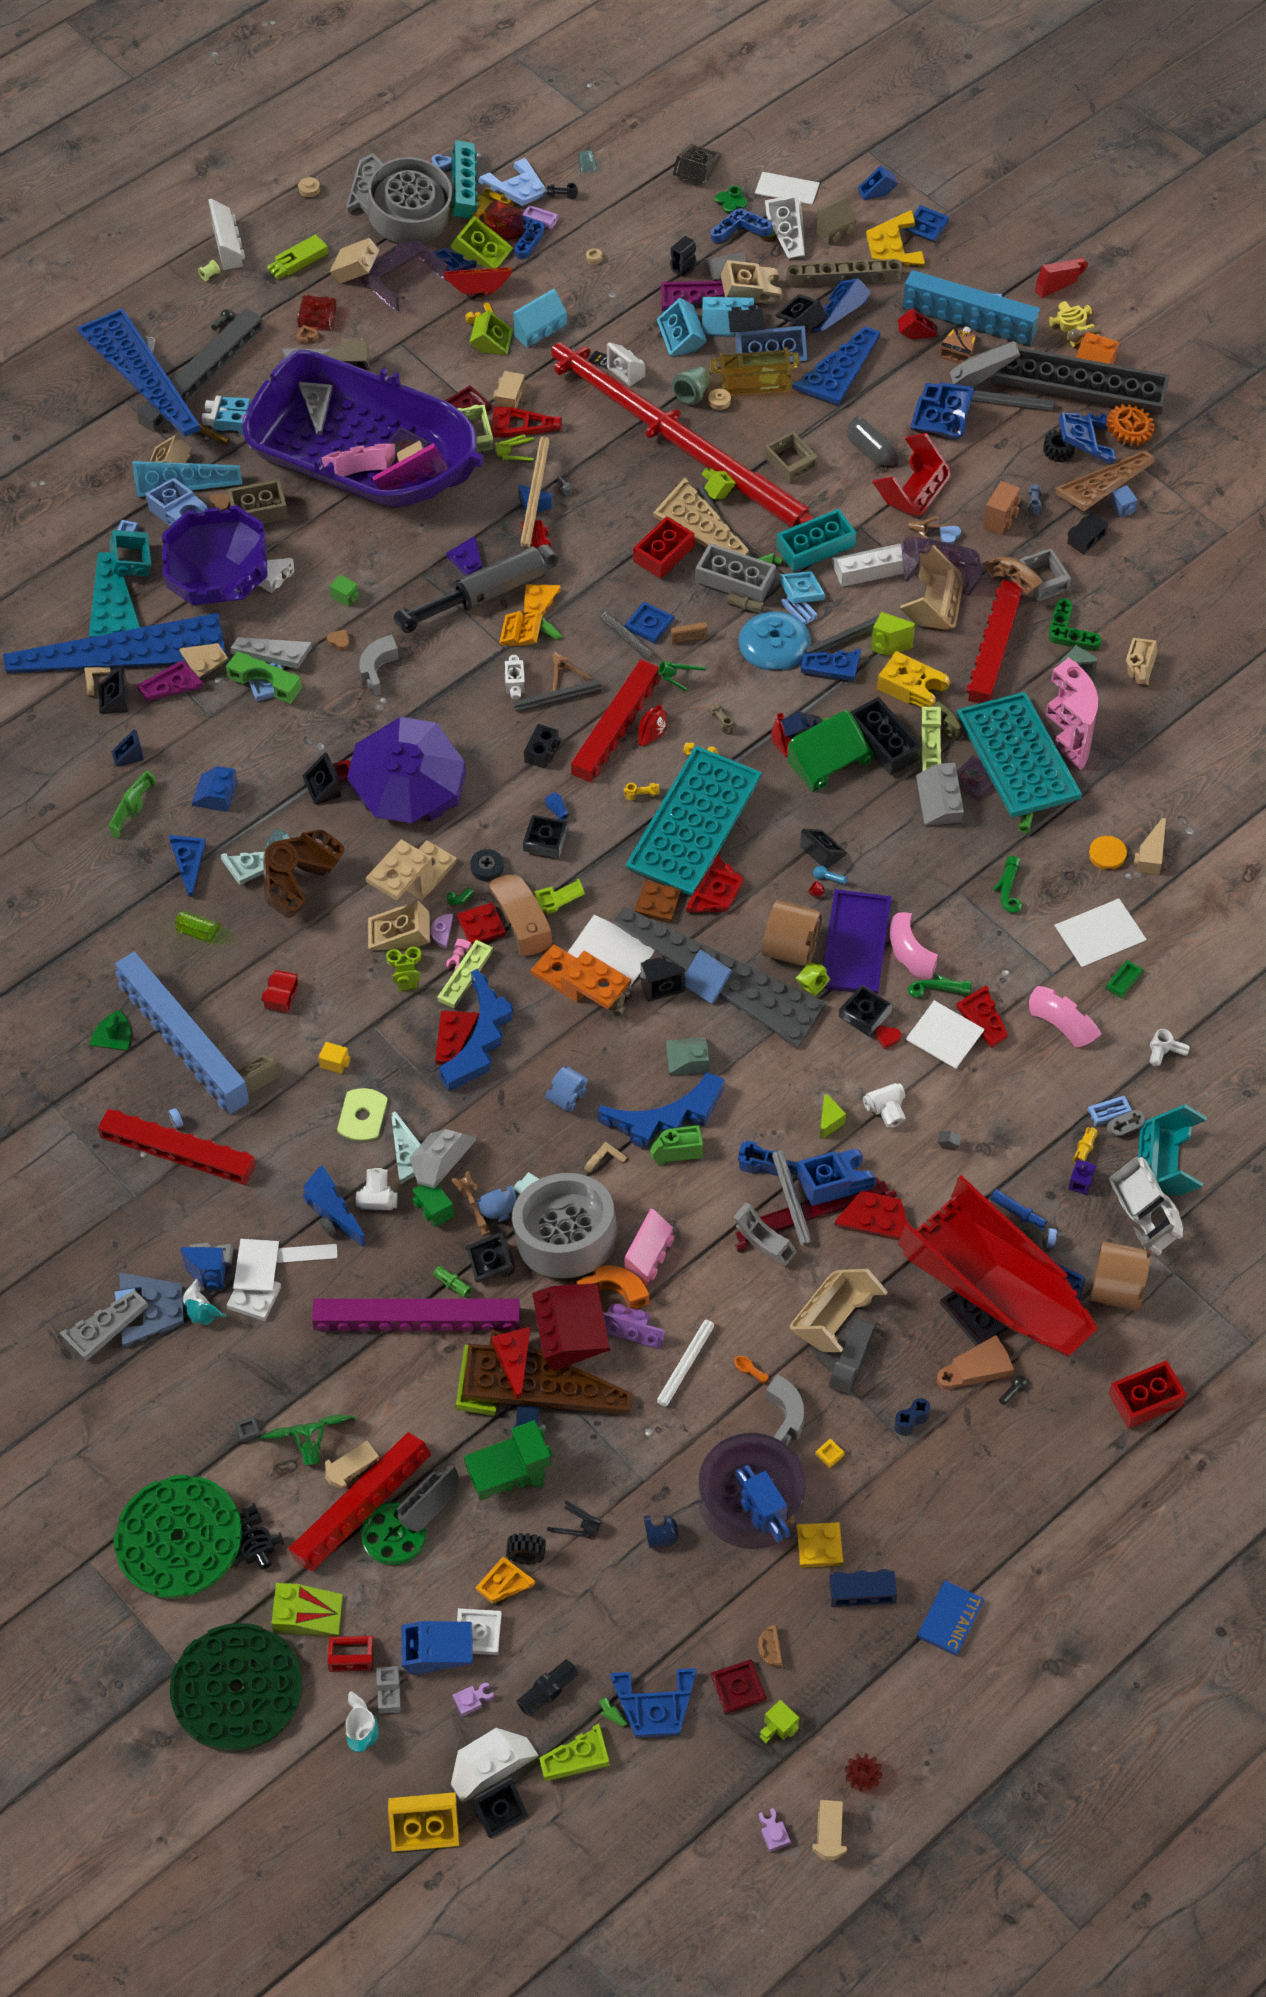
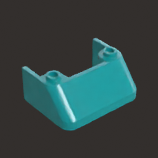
M1186 1104L1146 1120L1140 1128L1138 1158L1142 1157L1147 1161L1165 1195L1181 1196L1203 1187V1183L1182 1170L1177 1171L1179 1145L1184 1144L1190 1139L1193 1126L1207 1121L1206 1116Z

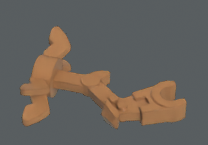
M466 1172L463 1179H451L458 1187L461 1196L465 1197L468 1195V1200L475 1211L474 1215L483 1237L490 1234L491 1232L484 1219V1215L478 1209L475 1198L470 1191L476 1192L478 1189V1185L473 1183L470 1177V1172Z

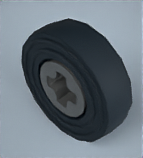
M491 849L477 851L470 861V869L473 876L482 881H492L499 877L504 869L502 856L497 851ZM486 862H487V863L489 862L488 867H484V865L486 864Z

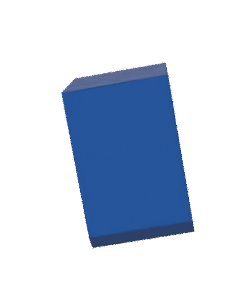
M519 484V500L526 511L531 487ZM540 490L536 513L550 509L553 506L551 493Z

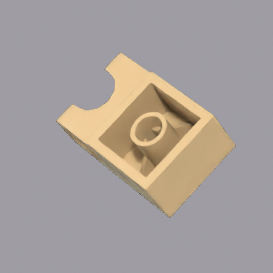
M726 261L721 272L725 297L754 298V303L773 305L779 304L782 301L783 293L781 288L773 286L779 279L777 269L760 267L756 263Z

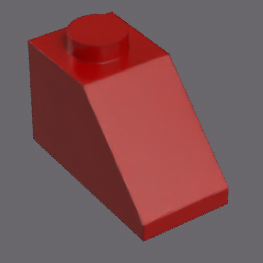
M913 308L897 320L899 332L910 339L935 337L937 335L934 322Z

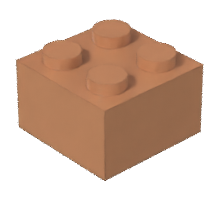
M1000 481L986 504L984 529L1003 535L1006 529H1010L1013 517L1016 518L1020 510L1018 508L1021 501L1019 487Z

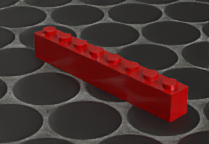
M1002 580L1001 587L997 586L995 593L997 600H993L991 606L993 613H989L987 619L989 627L984 629L983 638L985 640L980 642L979 652L981 653L976 655L974 663L976 669H972L970 676L972 683L968 682L966 693H969L968 701L980 704L992 699L1022 598L1023 590L1014 582Z
M641 659L639 660L571 762V775L590 783L594 777L599 775L603 763H607L611 751L617 748L619 739L625 736L627 727L634 722L637 712L642 710L646 698H650L654 686L660 683L661 675L658 672V666Z
M107 1109L98 1126V1132L102 1139L245 1186L256 1167L254 1156L248 1152H239L230 1146H221L211 1140L199 1139L193 1134H184L174 1128L162 1127L156 1122L150 1123L138 1116L126 1115L119 1110Z
M407 1432L288 1548L294 1560L310 1572L320 1565L431 1456L425 1442Z

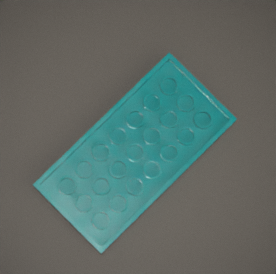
M1026 692L957 709L956 715L1011 818L1082 799L1081 791Z
M695 745L625 865L626 869L661 884L674 887L692 896L759 783L762 772Z

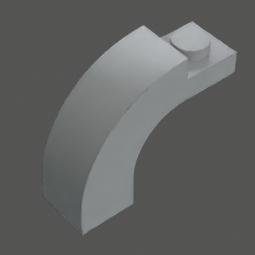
M392 635L372 642L364 650L360 658L359 667L362 685L367 683L368 689L373 691L374 696L381 695V685L376 673L379 667L385 663L399 660L398 648Z
M745 1202L733 1217L737 1223L736 1227L742 1235L763 1254L785 1267L797 1253L790 1240L769 1228L750 1204Z
M777 1374L766 1389L765 1399L778 1406L786 1418L772 1438V1448L779 1452L782 1446L786 1447L791 1437L796 1440L799 1438L803 1427L804 1405L798 1390L793 1384Z

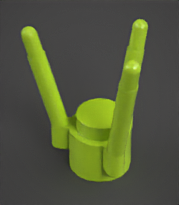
M521 435L495 443L497 456L502 457L503 460L533 461V458L510 456L508 454L511 453V446L533 441L534 437L523 439L526 436Z

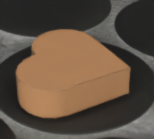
M305 325L301 327L296 335L297 342L302 345L308 342H315L319 338L316 329Z
M215 493L209 498L212 507H219L220 511L229 509L228 494Z
M346 629L329 633L327 635L328 645L336 647L340 651L347 650L349 648V639Z

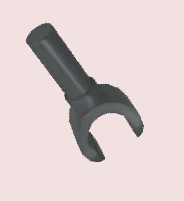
M558 476L557 480L562 485L560 490L564 496H568L572 493V489H570L572 487L571 483H566Z

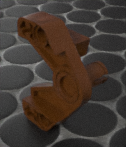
M324 830L303 832L300 837L278 840L268 845L263 855L266 903L286 918L294 917L307 900L292 871L297 866L302 871L322 876L327 872L330 873L344 853L345 848L343 844ZM315 839L321 840L322 843H318Z

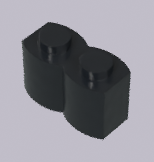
M684 236L670 249L672 258L670 267L679 276H682L696 263V256L694 254L696 243L693 239Z

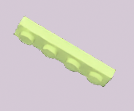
M476 940L438 995V1002L455 1009L472 984L470 981L471 971L478 968L480 972L492 954L493 947Z

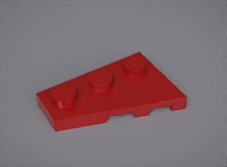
M441 1011L435 1064L444 1065L464 1049L475 1023L478 1022L480 1013Z

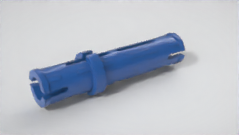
M998 1189L992 1193L991 1201L1021 1218L1023 1223L1032 1225L1040 1232L1046 1227L1044 1224H1047L1048 1221L1035 1214L1033 1209H1027Z

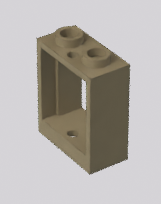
M794 431L783 435L781 438L765 446V459L789 484L818 469V456ZM792 447L803 459L787 466L777 455Z

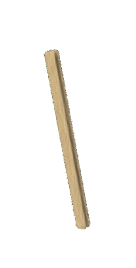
M541 437L539 441L520 542L523 548H529L531 544L549 448L548 437Z

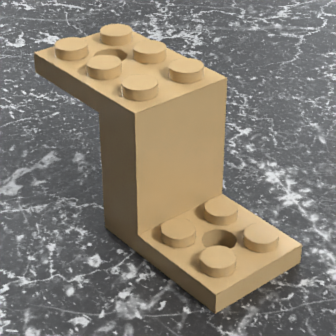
M401 839L366 877V882L395 900H398L405 891L424 900L457 863V858L428 840L417 849Z

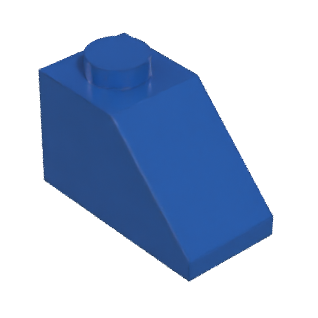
M880 165L857 188L862 198L867 200L887 195L898 185V182L893 172Z

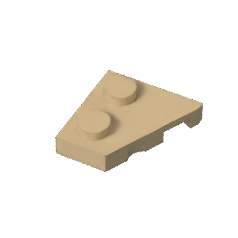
M218 643L179 649L199 679L229 660Z

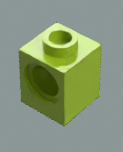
M811 961L795 978L803 990L815 997L831 980L826 974L827 969L821 964L816 965Z

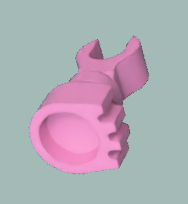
M457 939L454 945L453 956L446 963L447 970L451 964H456L454 970L457 969L461 959L471 948V942Z

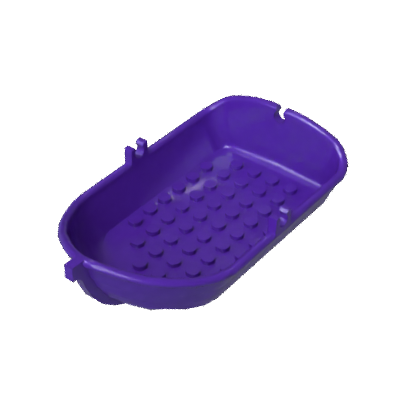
M298 349L287 355L271 372V381L265 380L243 417L242 430L244 439L261 458L382 506L402 507L431 499L446 488L460 485L466 481L475 467H481L484 463L483 455L476 452V431L471 421L452 404L400 384L399 373L395 372L392 377H389L387 374L388 370L384 367L380 371L379 376L311 350ZM299 382L332 385L333 390L321 436L316 434L299 388ZM397 441L405 443L420 441L424 448L434 443L450 468L445 472L436 474V477H425L419 479V482H409L404 484L403 487L393 490H380L373 481V476L384 470L362 471L343 477L335 473L332 462H329L324 467L322 457L340 451V453L350 451L352 447L363 445L366 448L375 446V444H393ZM395 455L392 466L399 462L397 455Z

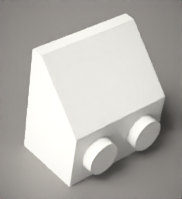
M610 342L607 344V368L630 387L645 377L646 366L642 360H639L630 350L621 345Z

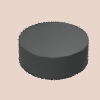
M327 1217L320 1220L322 1228L329 1237L337 1234L336 1229Z

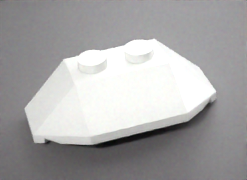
M495 1728L458 1751L451 1786L461 1802L464 1803L538 1758L539 1755L527 1737Z

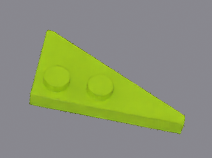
M465 1344L455 1409L495 1416L496 1408L492 1405V1402L463 1400L468 1345Z

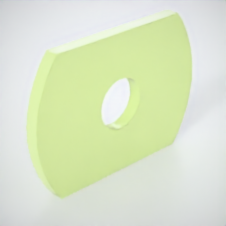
M367 1088L348 1091L337 1132L353 1141L362 1142L377 1139L388 1101L387 1097L378 1091ZM364 1109L370 1115L366 1120H359L355 1117L356 1112Z

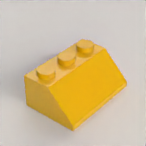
M456 1792L388 1798L392 1852L459 1846Z

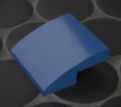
M919 205L913 216L915 226L904 228V230L934 242L949 222V216Z

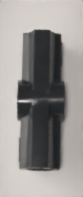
M565 1659L549 1674L544 1673L535 1681L533 1687L516 1701L520 1710L529 1717L546 1702L550 1703L555 1700L562 1692V1688L579 1675L577 1669L570 1661Z

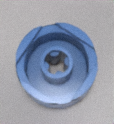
M565 1065L552 1080V1090H547L545 1099L564 1111L571 1113L576 1106L575 1101L577 1098H582L587 1091L585 1086L588 1083V1079Z

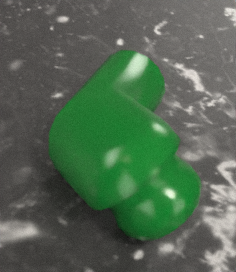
M467 887L460 895L450 891L445 897L450 905H463L474 895V891Z

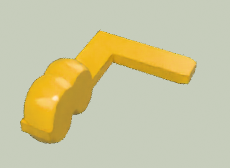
M484 303L485 311L490 310L493 312L490 304ZM468 312L465 315L466 322L474 324L475 318L481 315V313L476 312L474 314L473 312Z

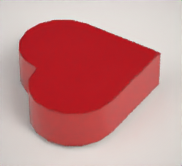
M881 1025L877 1027L875 1036L885 1050L900 1041L901 1032L897 1028Z

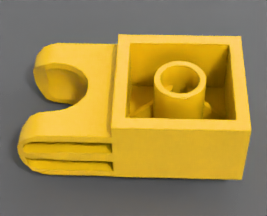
M896 651L878 675L877 689L907 704L912 703L921 708L934 707L936 704L935 696L928 690L945 691L950 686V679L946 674Z

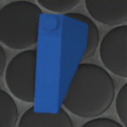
M859 278L840 281L829 297L830 303L826 304L823 308L827 317L820 325L813 327L812 331H824L861 305H864L868 301L867 297L871 291Z
M323 1165L320 1166L303 1186L304 1195L302 1197L306 1205H311L316 1213L323 1218L327 1217L335 1227L363 1247L366 1245L364 1233L353 1214H347L348 1208L343 1197L338 1198L337 1191L334 1188L336 1187L335 1183Z

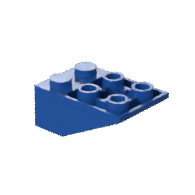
M420 1621L402 1625V1667L412 1676L473 1664L472 1622Z

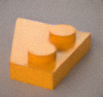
M503 1556L475 1587V1590L493 1604L533 1587L535 1580Z

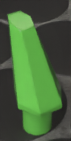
M775 553L758 558L759 560L779 565L783 561V558L776 557Z
M542 618L540 630L555 639H562L563 636L555 627L547 623L545 618Z
M607 1697L599 1701L603 1709L600 1713L601 1715L619 1726L628 1724L616 1706L611 1707Z

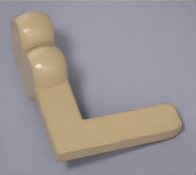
M109 667L84 669L87 696L94 695V679L92 674H109Z
M605 1141L596 1154L591 1157L584 1169L589 1173L592 1172L607 1152L622 1163L626 1161L627 1157Z

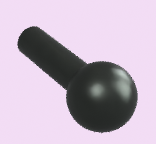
M224 309L220 314L221 317L211 325L212 330L216 331L225 322L231 321L234 318L232 310Z
M1017 1375L1012 1379V1386L999 1399L1002 1405H1006L1017 1392L1026 1390L1028 1381L1024 1376Z

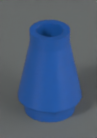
M554 792L545 798V806L559 820H565L569 816L561 795Z

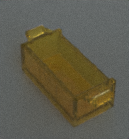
M784 347V350L726 355H723V352H719L718 358L710 360V366L713 374H720L721 389L727 390L730 395L791 391V369L800 367L799 353L788 352V347ZM790 356L793 358V364H790Z

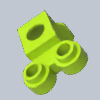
M410 947L406 950L405 954H401L397 949L389 950L386 954V959L390 966L396 968L393 982L398 985V991L418 989L417 982L421 978L420 972L415 970V964L421 960L420 949Z

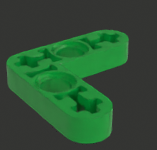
M1066 598L1059 599L1056 602L1049 630V640L1054 644L1069 647L1077 645L1081 649L1089 651L1098 650L1101 644L1100 635L1068 628L1072 602ZM1062 606H1065L1064 612H1061ZM1060 618L1065 620V622L1057 623L1056 619ZM1077 636L1079 640L1074 641L1070 637Z

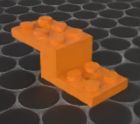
M555 944L550 947L530 970L531 975L576 1003L585 995L607 1010L631 984L629 977L585 950L576 958ZM561 966L563 969L561 971H554L553 967ZM601 982H607L609 984L607 987L599 986Z

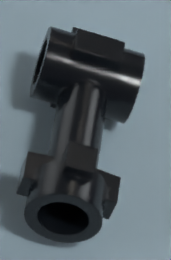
M568 183L567 187H555V184L547 185V195L567 194L569 199H575L578 195V187H576L575 183Z

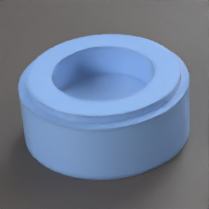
M175 1108L169 1110L168 1114L175 1129L182 1127L183 1121L178 1110Z
M1048 1228L1045 1248L1053 1249L1055 1247L1057 1239L1056 1229Z

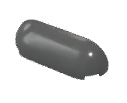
M859 416L853 418L847 428L849 441L877 466L891 465V468L897 466L898 456L892 444L865 419Z
M448 1466L447 1471L437 1475L435 1472L430 1474L397 1508L398 1520L404 1527L413 1531L423 1529L453 1499L459 1484L458 1472L455 1466Z

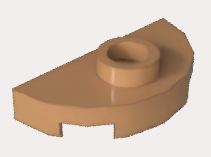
M774 1624L768 1626L758 1638V1652L766 1664L772 1667L783 1668L777 1626Z

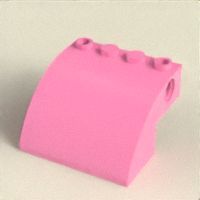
M1068 657L1053 669L1051 681L1060 687L1058 696L1047 704L1046 715L1064 730L1056 736L1055 746L1057 750L1081 770L1085 767L1090 753L1098 710V695L1094 683L1077 662Z

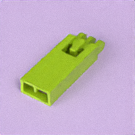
M315 234L275 256V262L268 265L267 270L276 279L286 275L289 276L329 254L328 246Z

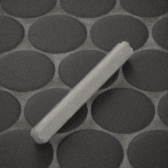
M779 1150L772 1155L799 1242L802 1246L811 1243V1237L784 1152Z

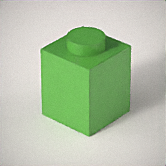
M339 575L329 586L331 598L347 607L352 602H355L359 596L358 584L342 575Z

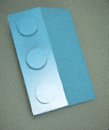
M555 289L550 290L513 312L514 336L527 348L567 325V312Z
M703 297L702 329L704 335L735 337V332H730L728 311H731V307H741L742 310L748 309V306L754 305V298Z
M681 298L675 301L657 318L667 350L672 357L696 352L707 342L694 305Z

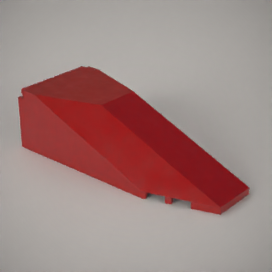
M962 1175L957 1179L951 1195L952 1199L940 1208L941 1211L937 1210L926 1220L927 1223L924 1222L916 1230L909 1223L905 1224L898 1246L903 1250L902 1254L910 1262L1009 1328L1067 1357L1072 1355L1097 1331L1098 1328L1087 1309L1083 1308L1077 1298V1291L1073 1290L1069 1284L1066 1272Z

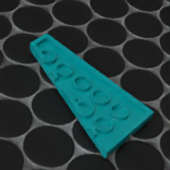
M98 552L89 637L140 628L124 577L112 572L111 553Z

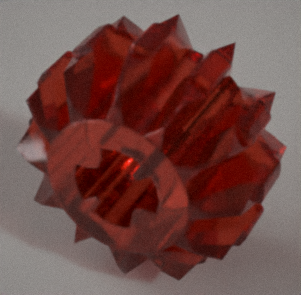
M857 1753L855 1760L852 1758L848 1760L849 1765L845 1766V1772L847 1773L845 1779L846 1781H852L851 1788L858 1785L860 1792L863 1791V1787H866L870 1792L872 1785L876 1787L879 1785L878 1779L882 1778L883 1773L880 1772L882 1765L879 1763L875 1764L876 1757L868 1759V1753H865L864 1758H861Z

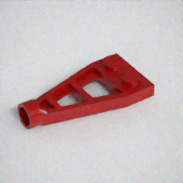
M494 406L491 425L493 437L510 438L552 432L562 428V416L551 417L513 407ZM517 417L525 420L524 426L511 428V418ZM529 421H541L542 425L529 427Z

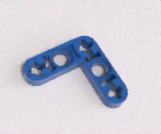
M737 209L712 228L710 234L713 242L720 243L740 227L761 236L770 235L773 229L771 221L747 210Z
M504 211L500 214L502 226L524 233L515 245V256L518 259L528 258L545 233L544 224L541 221L512 211ZM522 222L526 223V225L520 226L518 224ZM528 238L534 239L531 242L526 241Z

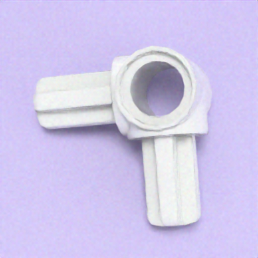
M1159 1029L1150 1042L1152 1054L1149 1062L1152 1066H1160L1163 1055L1168 1053L1169 1050L1187 1056L1190 1047L1173 1040L1174 1037L1168 1030Z

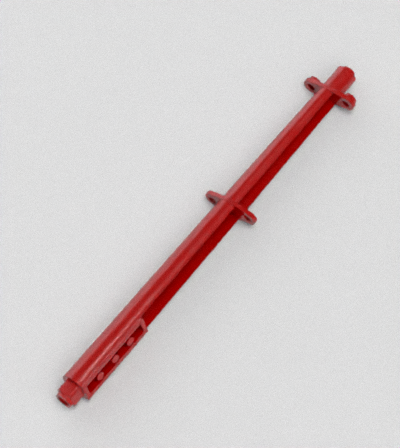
M561 342L552 347L551 356L559 361L554 366L556 374L562 375L570 370L648 425L649 427L645 432L646 437L652 438L660 434L709 470L726 471L736 482L734 488L790 528L814 519V517L809 515L810 509L759 473L752 472L677 421L681 415L679 410L675 409L665 413L586 360L591 353L588 347H581L577 352H574Z

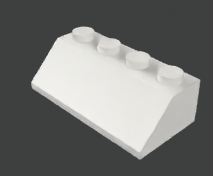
M208 199L212 226L223 270L243 267L242 260L245 259L244 250H240L242 248L241 238H237L239 236L238 226H234L236 225L235 214L231 215L229 207L213 199Z
M895 544L831 558L840 585L844 587L910 573L911 557L906 545Z

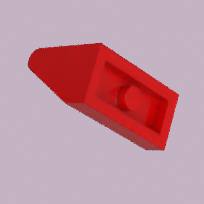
M373 1635L329 1637L327 1659L329 1672L372 1671ZM368 1644L367 1654L334 1655V1645Z

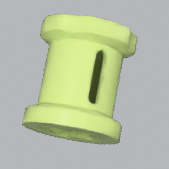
M211 260L205 267L198 268V273L204 281H208L209 277L220 273V268L214 260Z

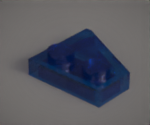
M446 247L431 252V258L444 271L470 270L477 266L476 260L471 262L463 259L464 255L455 253Z

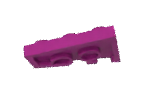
M184 660L137 685L138 691L146 701L203 688L202 681Z

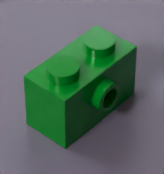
M424 1185L412 1189L414 1198H412L413 1204L417 1209L422 1210V1215L426 1222L430 1221L434 1227L456 1216L453 1203L439 1185L435 1189Z

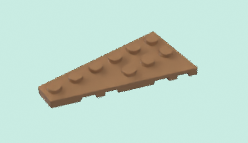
M1142 451L1056 487V495L1085 511L1155 462L1154 456L1146 451Z

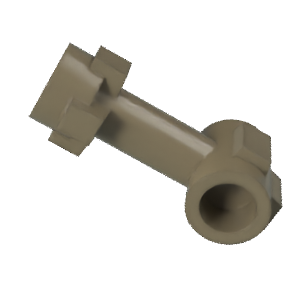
M713 703L709 707L711 716L715 715L722 723L721 730L724 734H731L733 727H735L734 720L723 714L724 708L722 705Z
M628 986L616 1000V1004L611 1006L610 1011H612L611 1014L614 1017H622L623 1013L625 1014L626 1007H623L625 997L629 998L631 986Z

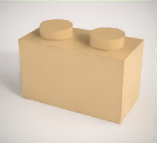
M504 371L502 378L500 377L498 380V389L493 394V400H495L497 407L517 408L525 387L524 374Z

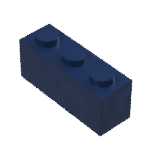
M880 1569L876 1572L859 1570L855 1573L840 1571L830 1574L829 1591L831 1607L896 1603L895 1571Z

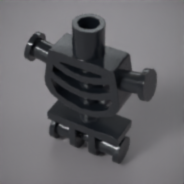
M252 1503V1506L247 1509L241 1508L242 1513L239 1514L240 1519L245 1517L246 1520L241 1522L242 1531L244 1532L242 1533L239 1553L233 1564L238 1567V1563L243 1560L247 1564L256 1561L260 1570H265L272 1565L268 1554L274 1552L273 1545L279 1543L283 1545L284 1542L281 1532H278L279 1535L271 1537L268 1529L264 1527L251 1528L263 1522L255 1503Z

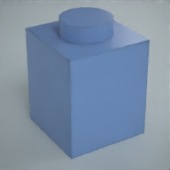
M1128 486L1112 491L1110 504L1120 517L1136 512L1138 499Z

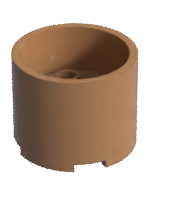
M777 899L766 925L762 943V955L806 966L812 960L816 949L815 945L822 926L823 912Z
M1102 1241L1090 1301L1140 1311L1149 1271L1151 1251Z

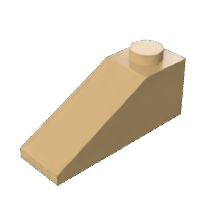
M1162 818L1141 844L1139 853H1135L1134 864L1137 865V872L1160 874L1166 818Z

